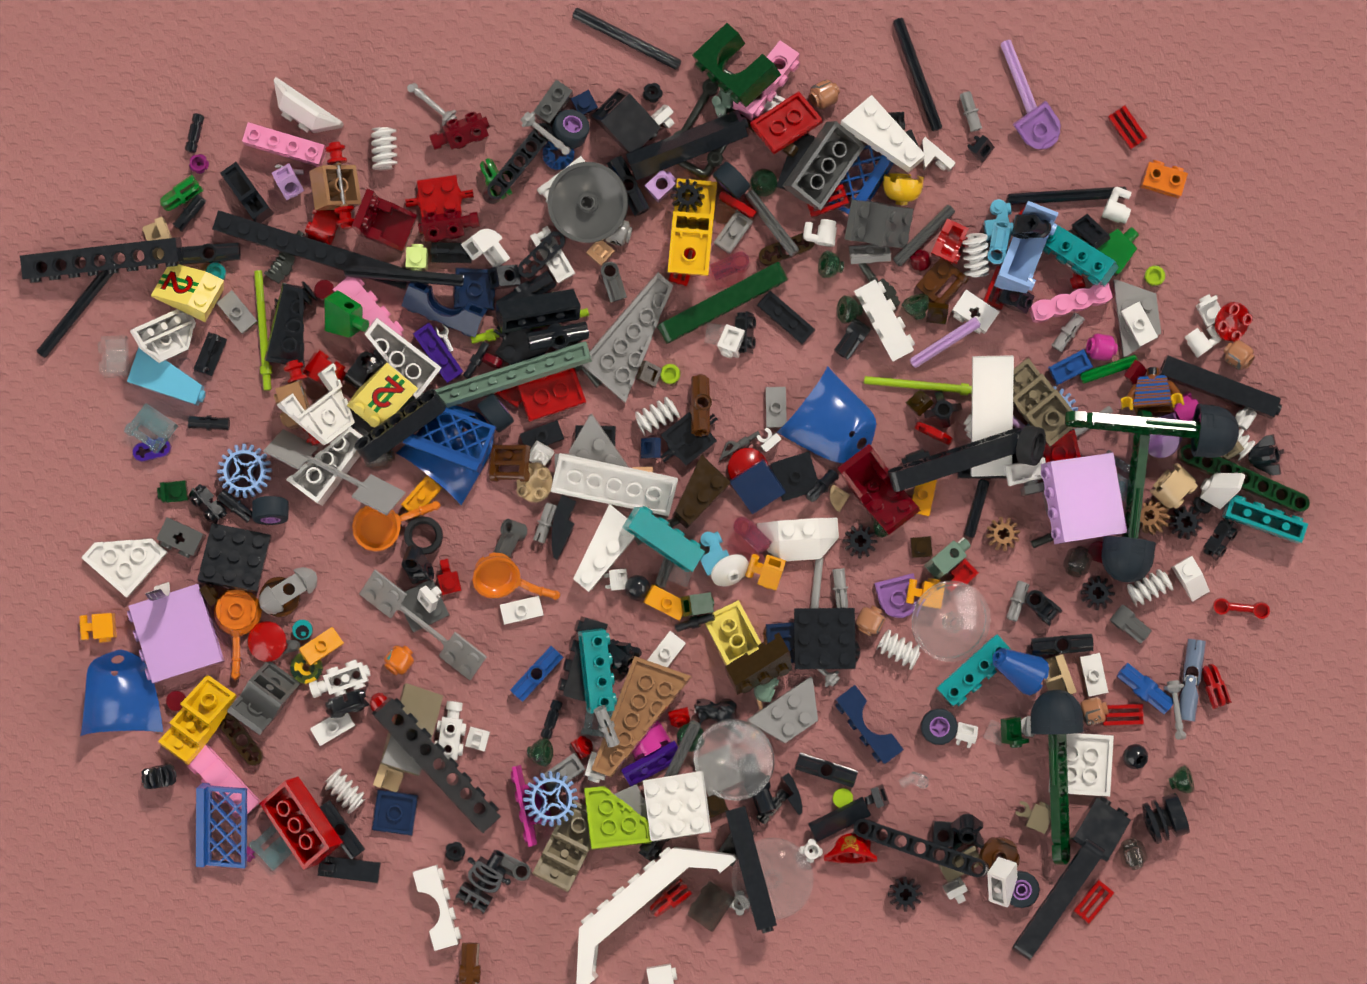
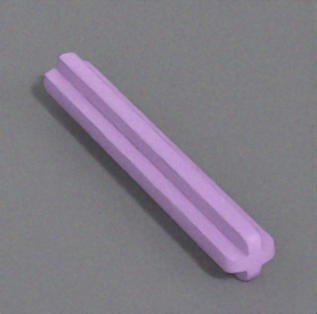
M1006 40L1001 43V48L1028 114L1037 105L1011 40Z
M976 317L972 318L910 359L911 364L915 368L919 367L979 328L980 322Z

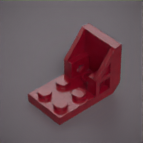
M367 188L352 227L358 235L403 253L418 215L392 202L379 198L375 191Z
M870 444L837 468L855 497L888 535L921 511L904 490L893 491L887 473L889 469Z

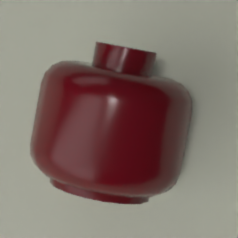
M918 249L910 256L911 266L914 270L924 271L931 265L929 253L925 250Z

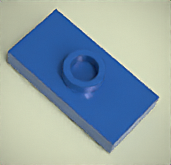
M1083 349L1048 367V370L1055 384L1059 385L1093 366Z

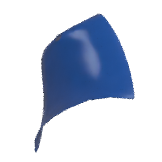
M827 366L812 392L777 433L825 459L837 463H845L862 450L857 448V443L861 438H866L865 446L872 444L877 424L871 410ZM851 431H854L855 434H854V436H852V438H851V437L849 436V433H850Z
M460 406L448 408L467 416H474L478 420L487 423L485 418L476 411ZM449 413L439 416L443 426L453 422ZM437 418L427 424L430 432L440 428ZM467 420L457 423L461 433H463L462 427L467 430L472 429ZM455 425L445 429L448 439L459 434ZM425 426L416 434L420 437L427 434ZM486 427L476 430L480 440L486 438L490 431ZM442 430L432 435L435 443L439 444L446 440ZM474 432L463 436L467 446L477 442ZM461 438L450 442L452 448L456 451L464 448ZM493 438L486 453V456L484 458V461L482 463L483 467L490 455L493 446ZM479 444L469 449L471 456L479 459L482 452ZM404 445L396 452L397 455L413 463L435 480L460 505L464 502L480 474L407 445Z
M115 650L94 659L90 663L86 675L84 713L80 736L109 731H154L163 733L155 684L152 683V680L147 679L145 673L147 665L139 656L125 650ZM117 655L124 657L121 663H113L111 660ZM111 671H118V674L113 676Z

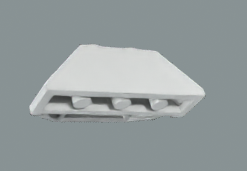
M275 77L274 86L278 107L282 111L281 116L290 122L292 119L299 123L298 127L306 133L309 130L313 133L343 127L344 124L341 120Z
M176 309L130 330L139 348L158 363H161L188 350L196 322L193 316Z
M811 518L757 523L758 544L774 557L786 561L821 559L839 538L838 518Z

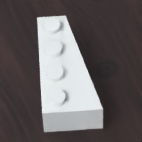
M872 95L841 121L840 125L856 138L870 145L872 149L880 152L888 160L908 173L924 160V152Z
M873 280L855 290L856 296L892 361L914 350L912 346L915 345V342L910 334L906 336L903 328L906 326L901 317L896 318L893 312L896 308L892 300H886L883 294L886 290L882 282L877 283L876 280Z
M377 317L364 333L386 362L418 388L413 394L415 398H418L442 368Z
M349 427L335 438L329 446L318 452L314 458L347 474L360 457L354 445L363 436L352 427ZM308 462L286 480L316 503L323 506L343 478L312 462Z
M609 504L573 578L589 593L635 538V536L622 528L627 518L611 504Z

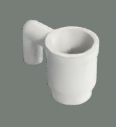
M1115 187L1106 203L1102 217L1125 224L1131 209L1117 202L1119 196L1129 200L1132 192Z
M821 219L817 235L812 234L813 223L805 222L804 240L815 242V244L821 246H835L836 221Z
M1213 325L1206 329L1212 337L1209 340L1198 328L1185 336L1187 344L1197 358L1222 340L1216 333Z

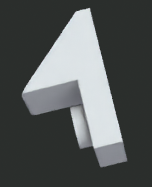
M926 137L922 140L921 147L925 154L923 170L928 167L933 159L936 160L935 164L943 171L945 169L950 171L955 166L956 162Z

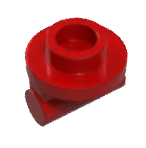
M688 707L668 711L672 726L683 728L690 722Z
M580 736L570 743L580 760L593 752V744L585 736Z

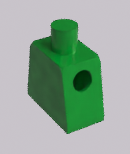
M1132 227L1124 234L1119 229L1114 230L1109 234L1111 239L1097 248V250L1116 261L1119 268L1114 273L1115 277L1122 271L1137 250V247L1132 242L1139 234Z
M338 290L324 298L326 332L352 337L359 331L365 332L368 329L369 321L363 318V307L361 304Z

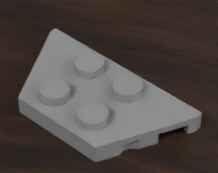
M1113 280L1122 355L1126 357L1140 347L1121 311L1140 302L1158 336L1161 334L1157 297L1156 293L1119 280Z
M591 413L570 447L569 453L575 454L576 457L629 468Z
M808 677L748 718L747 722L762 729V731L772 735L782 743L788 742L818 721L813 678Z

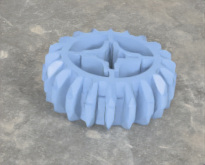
M242 444V450H240L238 445H235L234 449L236 452L228 449L227 452L230 456L222 455L226 462L218 463V465L224 468L217 470V473L224 474V476L218 479L219 481L226 480L222 487L225 489L230 486L229 494L236 490L235 497H239L241 492H243V498L248 497V492H250L252 497H255V489L257 492L262 493L260 485L268 487L267 483L263 481L264 479L271 480V477L266 475V473L272 472L271 468H266V466L271 464V461L264 462L263 460L267 458V454L264 453L259 456L262 449L258 448L254 452V445H250L249 450H247L246 444ZM241 455H252L256 459L249 463H243L238 457ZM234 461L236 472L230 478L229 468ZM260 464L261 472L256 481L253 471ZM240 465L244 466L245 468L249 466V469L247 470L249 477L244 474L241 476L240 473H242V467ZM241 479H246L250 482L251 486L238 487L234 483Z
M549 771L547 774L548 778L545 777L544 773H540V781L536 776L533 777V781L536 784L534 785L530 782L527 784L532 789L531 791L524 790L525 794H529V798H523V801H529L530 805L524 807L525 810L532 809L528 816L537 815L534 818V822H538L542 818L541 825L545 826L547 820H549V826L553 827L554 820H556L557 825H561V817L564 821L569 820L566 813L574 815L570 807L577 808L576 804H572V800H578V796L572 797L571 793L577 792V789H569L573 782L570 781L566 784L567 776H563L560 780L559 772H556L553 778L552 772ZM546 782L557 783L550 792L540 788ZM562 788L567 797L566 805L559 800V793ZM535 793L543 800L540 810L535 805ZM554 793L556 803L548 804L545 795H552ZM552 806L562 810L555 816L544 815Z

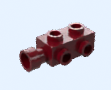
M469 112L465 115L464 119H451L447 121L446 125L443 126L445 132L440 134L434 133L429 135L434 150L440 149L442 145L448 143L451 150L455 148L461 149L466 144L482 141L485 137L489 136L487 129L490 128L486 116L482 117L481 113Z
M453 208L445 210L443 214L428 212L425 214V217H421V223H418L419 233L424 235L425 242H438L441 239L447 238L457 239L465 235L464 228L472 227L473 229L480 227L478 212H471L469 215L462 216L461 211H456Z

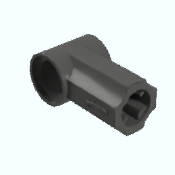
M614 262L604 263L601 268V276L610 303L627 298L617 264ZM605 267H614L616 272L614 276H606L604 273Z
M509 518L504 520L500 529L502 535L493 552L503 553L510 558L518 541H522L526 537L527 526Z
M1123 604L1109 619L1117 628L1128 633L1140 644L1152 631Z
M502 852L505 856L499 867L506 870V874L519 881H527L532 875L531 867ZM521 866H525L528 871L527 875L523 878L517 875V869Z

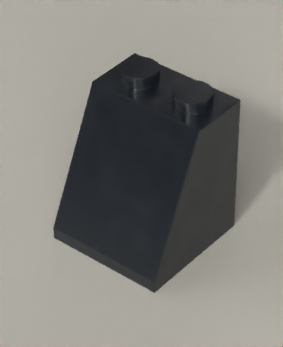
M620 88L591 115L627 153L643 148V145L648 140H652L657 136L658 130L661 128L629 92Z
M1101 796L1100 799L1094 797L1071 832L1070 839L1080 846L1083 845L1086 839L1091 840L1105 849L1101 860L1107 862L1131 820L1127 818V812L1119 807L1115 810L1110 806L1112 802Z

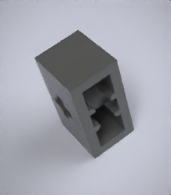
M556 79L533 111L535 112V117L552 126L556 116L562 112L572 98L573 91Z
M166 517L157 540L161 541V546L170 550L172 547L179 549L178 554L190 558V555L197 556L206 535ZM177 535H182L185 541L179 542V540L176 539Z

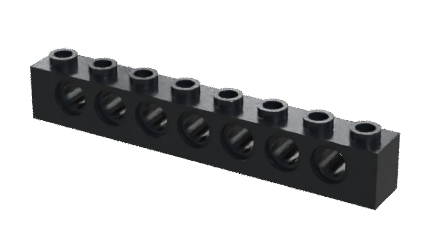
M181 237L20 255L22 279H29L30 283L42 282V277H49V281L59 280L61 275H68V278L81 277L80 273L85 272L88 273V276L100 275V271L107 270V274L119 273L120 268H126L127 272L138 271V266H146V270L156 269L158 264L164 263L166 267L178 266L177 262L184 261ZM159 248L164 252L162 259L157 257V250ZM140 250L144 253L143 261L137 258ZM120 253L125 256V261L122 264L118 261ZM100 255L105 257V264L103 266L98 261ZM81 257L86 260L84 268L79 265ZM62 259L67 264L65 270H62L60 267V261ZM42 262H45L47 265L46 272H43L40 268Z
M388 697L371 714L480 832L484 833L501 817L497 813L499 808L492 801L488 803L484 799L486 794L478 786L476 788L473 787L470 783L472 779L465 772L461 773L457 769L459 766L452 757L448 759L443 754L445 749L438 742L434 744L430 740L432 735L424 727L420 729L417 726L418 720L411 713L406 714L403 710L405 707L398 698L394 700ZM400 714L402 717L401 722L394 725L392 722L393 716ZM409 729H414V738L408 740L406 732ZM423 744H428L429 746L426 754L420 753V746ZM440 758L442 760V766L438 769H435L433 767V762L436 759ZM454 773L456 776L455 781L448 784L447 776ZM468 788L469 795L466 798H461V790ZM482 803V810L479 813H475V804Z

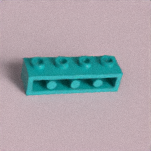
M1057 225L1053 236L1049 234L1043 249L1045 254L1049 255L1052 253L1055 255V259L1061 264L1065 265L1067 263L1072 266L1071 269L1077 274L1082 275L1083 273L1088 276L1087 279L1096 286L1100 284L1105 287L1119 268L1116 261Z
M1235 495L1226 503L1222 514L1224 518L1297 544L1303 542L1308 523L1303 522L1304 519L1294 515L1288 517L1281 510L1274 508L1273 510L1266 509L1264 504L1246 502V498Z
M645 506L634 507L622 528L685 572H693L705 553L700 548L701 545L695 540L685 538V534L681 530L669 527V522L661 517L656 518L652 515L653 511Z
M602 628L578 631L586 711L593 714V710L602 705L606 706L607 711H614V705H617V698L612 689L615 679L614 674L610 671L612 655L608 653V645H610L609 633H606V630Z
M995 634L936 689L951 706L956 704L959 707L967 700L965 695L970 691L976 692L982 686L980 682L985 677L989 680L997 673L996 667L993 665V654L1001 648L1011 650L1010 647L998 634Z

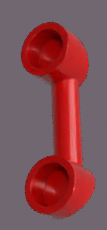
M1217 598L1213 603L1214 611L1220 615L1226 614L1230 610L1253 613L1257 618L1265 619L1270 614V608L1264 602L1249 605L1230 603L1224 598Z

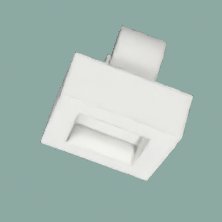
M664 104L651 116L658 125L663 123L665 127L670 128L675 124L669 117L673 110L668 105Z
M765 428L764 430L768 434L767 438L762 439L760 435L756 437L758 441L763 443L760 445L762 450L767 452L781 438L777 433L772 435L771 430Z
M536 441L530 450L529 461L532 463L538 462L546 466L554 454V450Z
M626 569L609 570V573L604 575V578L610 577V585H605V588L611 589V591L625 590V583L628 580Z
M425 585L419 590L417 599L431 613L436 609L438 599H440L439 595L442 591L437 586L430 590Z
M958 722L955 737L957 739L956 744L959 745L961 740L966 741L967 748H970L972 743L975 744L978 727Z
M470 727L465 746L485 751L490 732Z
M961 877L942 886L950 900L955 898L958 904L966 901L963 893L967 892L968 889Z

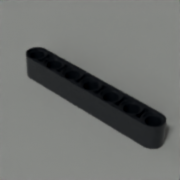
M1021 428L1011 429L894 467L887 472L894 492L902 491L1016 454L1017 442L1022 430Z
M859 819L854 824V832L859 837L964 874L982 878L989 871V864L980 858L866 819ZM863 823H867L869 826L866 834H863L860 830ZM885 829L888 836L882 841L879 838V833ZM901 836H904L907 840L904 847L898 845V839ZM919 843H924L926 847L925 852L922 854L917 851ZM942 849L945 857L939 861L936 858V852ZM958 856H962L964 859V864L961 867L955 865V859ZM980 862L983 865V871L977 874L974 871V866Z
M1086 839L1014 943L1012 950L1028 960L1033 957L1100 861L1105 849Z

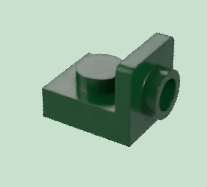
M187 481L160 482V487H157L158 499H161L162 503L189 501Z
M1014 716L1001 719V743L1010 744L1011 748H1020L1022 744L1029 743V738L1022 737L1021 717Z

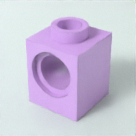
M290 164L272 172L286 200L296 197L304 191Z
M662 170L645 185V189L659 203L672 191L673 187H676L674 182L676 178L669 171L665 173ZM664 180L668 186L662 190L658 189L656 186L657 182Z

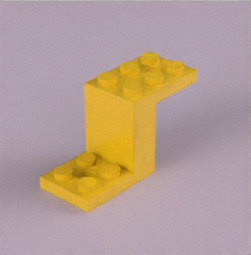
M677 178L676 187L680 189L678 182L681 181L683 185H686V179ZM689 179L691 186L696 181V188H703V191L699 194H704L705 199L701 200L703 203L702 207L696 206L697 212H694L692 208H689L690 212H686V208L678 212L680 205L674 207L668 273L708 276L717 182ZM686 193L684 196L686 201L690 200V193ZM692 248L695 250L696 255L693 259L685 258L684 251L686 249Z

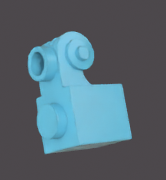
M1001 199L994 200L990 206V212L996 215V219L985 220L983 223L984 234L988 236L987 243L991 242L994 222L1006 221L1011 225L1009 240L1013 230V223H1009L1008 215H1011L1010 203H1005Z
M718 531L715 533L705 532L700 539L703 546L710 547V551L700 559L707 576L711 575L712 569L721 559L729 556L728 551H723L720 543L723 541Z

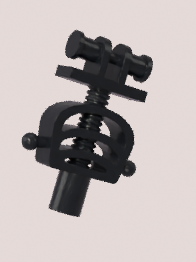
M494 850L489 860L481 856L477 861H474L472 857H469L467 861L473 866L468 872V878L473 885L464 881L455 898L464 901L465 905L468 902L473 904V910L476 908L484 914L493 897L485 892L494 893L498 891L502 882L506 885L511 884L510 879L504 878L506 870L499 867L505 855L499 850Z

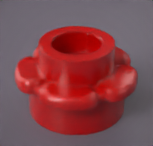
M1074 272L1073 277L1070 278L1073 290L1086 288L1083 275L1075 274Z

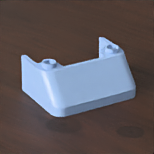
M1028 201L1022 215H1037L1040 220L1049 221L1051 223L1049 234L1053 236L1057 224L1054 222L1058 212ZM1049 235L1044 238L1029 239L1012 237L994 286L1021 293H1027L1028 290L1032 291L1036 282L1033 279L1034 272Z

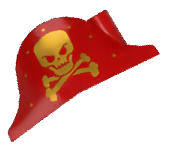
M854 833L842 835L837 840L834 848L824 855V861L853 864L877 862V856L870 852V840H864Z

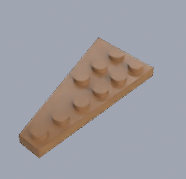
M634 656L617 705L611 716V721H614V729L620 743L617 746L608 747L604 737L591 770L612 777L692 677Z

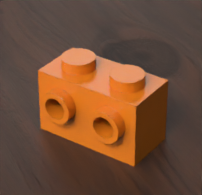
M1149 161L1140 188L1179 199L1182 195L1188 173L1183 172L1184 169L1181 167L1172 166L1170 168L1164 166L1165 163L1161 161Z

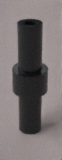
M483 341L476 354H473L470 358V364L463 374L465 378H471L477 366L480 367L483 362L482 358L490 346L488 343Z
M712 612L700 617L698 615L690 617L687 621L675 624L676 631L699 628L701 624L714 621L715 615Z

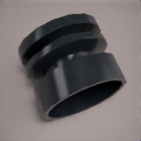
M1176 793L1162 797L1163 807H1160L1156 800L1151 801L1153 810L1147 802L1142 804L1146 828L1156 844L1162 843L1160 833H1162L1166 841L1170 840L1169 830H1172L1176 837L1190 833L1186 814Z

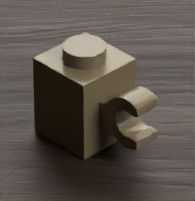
M1020 801L1019 804L1024 805L1025 811L1022 813L1015 811V814L1027 818L1024 826L1045 834L1051 821V806L1040 801L1039 805L1033 803L1030 810L1026 802Z

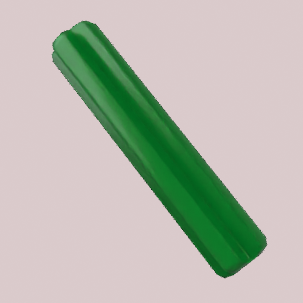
M1132 355L1085 371L1080 374L1081 381L1085 384L1129 369L1134 360L1138 359L1136 355Z

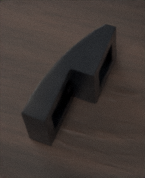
M788 772L782 776L793 792L787 799L798 815H800L803 811L801 797L793 778Z

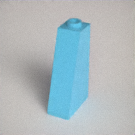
M138 347L127 382L199 406L200 402L204 401L206 391H204L205 387L167 360L158 363Z

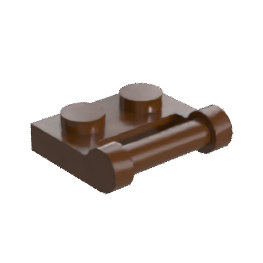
M940 258L915 287L932 302L946 304L962 284H966L969 281V278L950 262ZM954 275L957 279L940 298L937 297L935 294Z
M493 445L490 458V481L520 480L521 482H528L530 479L528 470L531 446ZM499 466H519V472H499Z

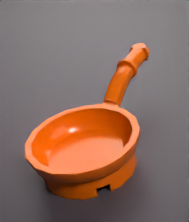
M433 501L400 516L394 510L385 515L366 505L354 517L352 524L353 536L358 544L367 550H385L398 539L401 521L438 510L441 504L438 501Z
M490 553L489 556L480 558L475 565L472 578L474 588L479 594L487 598L507 596L518 586L539 596L549 597L554 600L560 598V592L557 590L539 587L521 579L518 566L509 556L503 553Z
M229 589L220 595L215 603L213 612L215 622L219 628L227 634L234 636L231 677L233 680H238L241 675L239 637L249 633L260 622L262 609L260 608L258 598L252 592Z

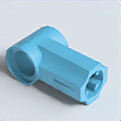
M1006 221L994 222L988 259L994 264L1002 263L1008 251L1011 225ZM994 250H1000L1002 253L998 254Z

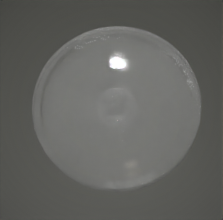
M945 581L929 588L918 600L912 615V632L918 646L929 656L945 662L963 660L975 653L984 643L990 628V610L985 598L974 587L959 581Z
M728 719L713 724L700 736L694 750L696 772L703 771L705 787L716 796L727 800H744L755 796L768 784L774 771L775 758L770 741L759 728L743 720Z
M779 838L758 840L755 842L775 919L779 920L789 917L804 906L811 894L813 887L811 864L805 853L798 846L787 840ZM737 858L732 872L733 890L739 903L752 914Z

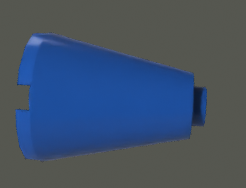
M1001 648L993 654V665L1023 694H1035L1043 687L1041 685L1043 679L1047 680L1049 665L1042 657Z

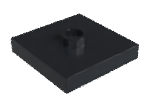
M809 451L770 463L774 475L786 491L781 496L782 502L806 495L818 479Z

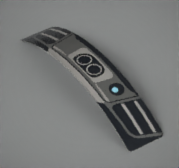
M167 582L155 586L154 591L145 594L150 601L167 597L170 594V584Z

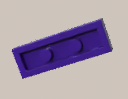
M427 323L413 333L429 358L442 367L439 372L447 384L464 373L430 323Z
M673 741L621 769L630 787L669 767L678 749L676 742Z

